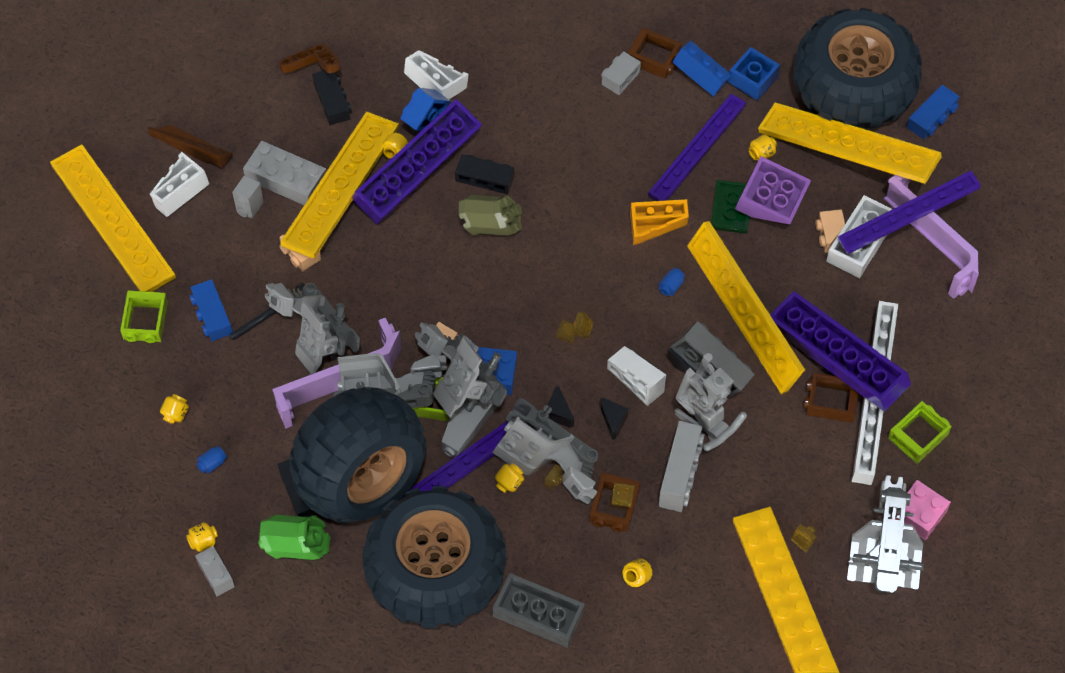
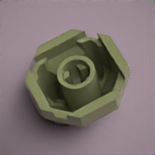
M470 195L459 201V216L461 219H465L466 223L463 226L472 235L479 233L511 235L522 230L521 206L516 204L508 195L502 197Z

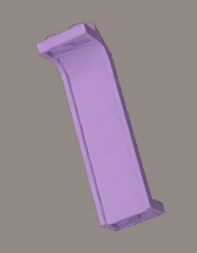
M894 175L888 180L890 184L884 200L891 207L896 208L917 197L908 189L911 179ZM935 212L910 223L961 269L954 275L948 294L954 299L958 295H964L967 290L972 293L979 275L978 251Z
M386 318L378 321L380 336L384 346L368 354H381L390 370H392L402 349L400 331L395 332L392 323L388 324ZM339 364L272 389L276 407L285 429L293 426L291 420L294 419L293 407L338 391L337 381L341 380Z

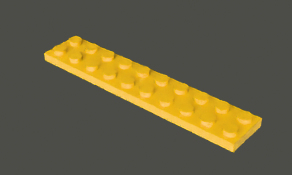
M776 102L758 127L759 133L926 184L942 158L941 152L839 121H829L819 115Z
M366 111L280 241L282 247L313 259L316 258L352 202L353 194L363 185L383 154V142L388 135L398 131L399 123Z
M82 144L50 161L52 168L139 291L153 292L176 278L175 273Z
M710 221L703 222L687 247L779 392L783 394L789 391L805 369Z
M771 507L734 517V526L794 673H839Z

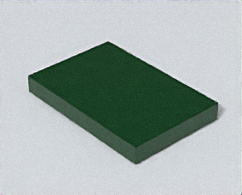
M716 180L711 220L715 230L748 233L749 216L735 209L747 183Z

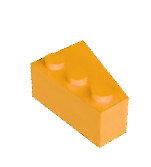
M687 199L631 203L630 218L633 245L686 226L689 218Z

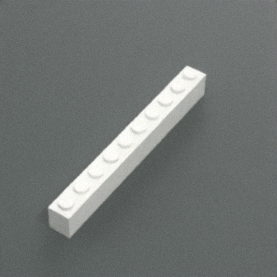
M879 301L871 347L891 360L898 304ZM865 397L863 400L852 482L872 485L875 476L883 410Z

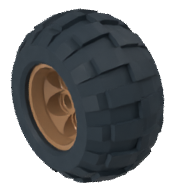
M849 8L838 10L833 16H823L814 23L811 31L808 30L805 33L795 55L793 76L798 93H802V100L810 111L819 113L820 117L829 121L835 120L855 127H864L867 130L880 127L883 122H892L914 101L921 83L922 61L918 45L914 44L912 34L905 26L897 25L894 18L884 13L872 12V9L860 8V10L852 11Z
M363 387L357 390L355 388L349 389L326 400L308 416L293 441L294 446L290 452V473L299 497L311 510L336 522L363 521L381 514L383 507L391 500L399 501L417 479L426 454V439L423 435L424 428L416 412L400 396L374 387Z
M433 486L432 490L421 492L419 488L407 491L404 498L399 501L393 499L383 507L381 516L377 520L374 519L367 532L362 554L366 582L373 593V597L381 607L388 609L393 613L394 617L408 624L410 622L419 623L422 628H436L437 625L447 623L451 627L463 623L466 617L473 613L477 615L489 604L491 597L498 592L502 584L506 566V545L503 533L497 526L496 519L484 505L480 507L475 503V499L465 492H448L447 487ZM441 538L447 539L445 543L438 542ZM420 541H426V542H427L426 545H423V546L418 545V543H419ZM453 553H458L460 556L457 558H452L450 555ZM413 558L419 559L417 563L409 562ZM438 559V562L432 563L431 560Z

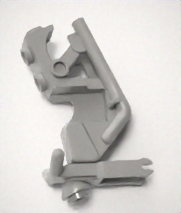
M710 353L703 356L696 373L691 368L686 371L676 395V400L691 415H694L698 422L681 409L676 408L674 410L675 415L682 421L702 426V430L708 434L710 442L704 444V451H710L724 443L747 417L745 412H741L730 426L722 421L724 419V407L722 405L727 401V396L731 393L730 389L734 381L721 368H718L716 371L714 370V367L710 364L713 358ZM706 372L710 375L707 379L704 378Z

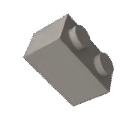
M623 51L620 56L614 58L612 65L609 68H605L602 72V85L620 95L640 73L641 62Z
M243 176L232 192L236 211L242 217L253 219L264 203L261 185L259 182Z
M214 546L195 555L197 563L216 597L235 587Z

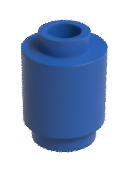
M678 268L669 270L658 284L660 292L666 296H673L684 282V273Z
M219 446L212 447L197 458L198 463L196 465L202 473L206 472L209 474L222 465L227 457Z

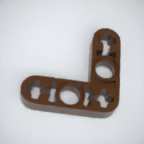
M326 44L315 45L279 61L282 73L293 72L314 62H318L327 73H335L341 69L338 57Z

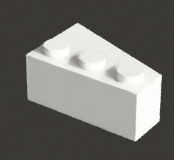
M418 50L405 59L404 73L420 88L435 89L447 99H451L467 88L469 74L465 72L460 73L454 70V67L451 65L445 66L439 63L438 59Z
M183 152L179 154L177 162L170 166V171L166 177H162L150 193L155 207L166 217L209 185L205 171Z
M624 346L608 359L607 369L647 406L664 393L666 374L638 356L634 351Z

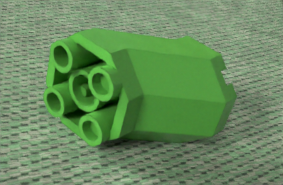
M273 515L261 521L258 543L262 550H265L267 554L275 559L285 557L315 560L329 552L330 536L328 532L325 533L323 530L326 527L325 523L316 516Z

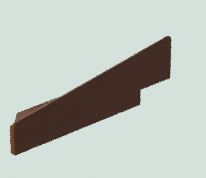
M173 125L160 128L148 127L150 136L206 164L210 162L223 168L232 156L231 152L219 149Z

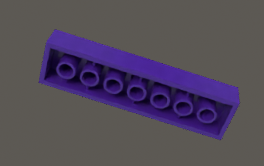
M456 99L356 190L352 196L353 201L378 225L472 138L482 124Z
M795 291L770 314L786 340L884 412L911 385L906 371Z

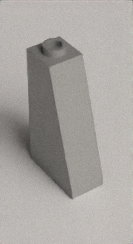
M466 398L463 405L454 411L442 439V450L447 456L456 457L466 450L497 408L491 399L486 404L479 401V403L475 404L472 412H469L465 409L469 401Z

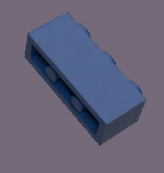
M689 41L681 48L673 61L677 67L713 97L723 89L731 77V74L725 68L720 66L692 41Z
M941 85L909 117L907 128L923 140L928 135L932 136L939 124L943 125L950 113L953 114L958 109L960 96L944 85Z
M212 279L190 287L192 294L189 297L192 305H197L198 310H195L198 320H203L204 322L202 329L205 337L209 336L212 342L229 336L232 333L231 324Z

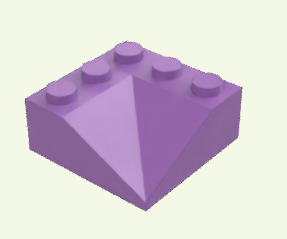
M761 156L735 209L753 218L791 224L811 180Z

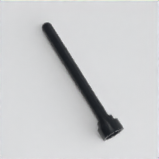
M301 282L300 284L295 286V292H297V288H299L300 291H303V287L305 286V284ZM270 307L232 332L230 339H237L277 311Z

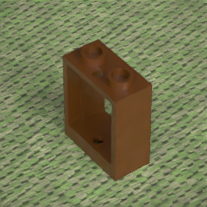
M642 28L627 54L641 62L642 70L666 79L668 74H672L675 64L673 61L681 50V43ZM647 42L671 51L665 64L640 55Z
M813 373L812 380L808 379L806 391H810L809 397H805L804 408H807L806 415L853 423L858 392L837 376ZM816 386L849 392L847 411L813 405Z
M602 472L589 514V522L596 527L606 526L616 532H628L640 491V482ZM604 488L632 495L625 519L597 512Z

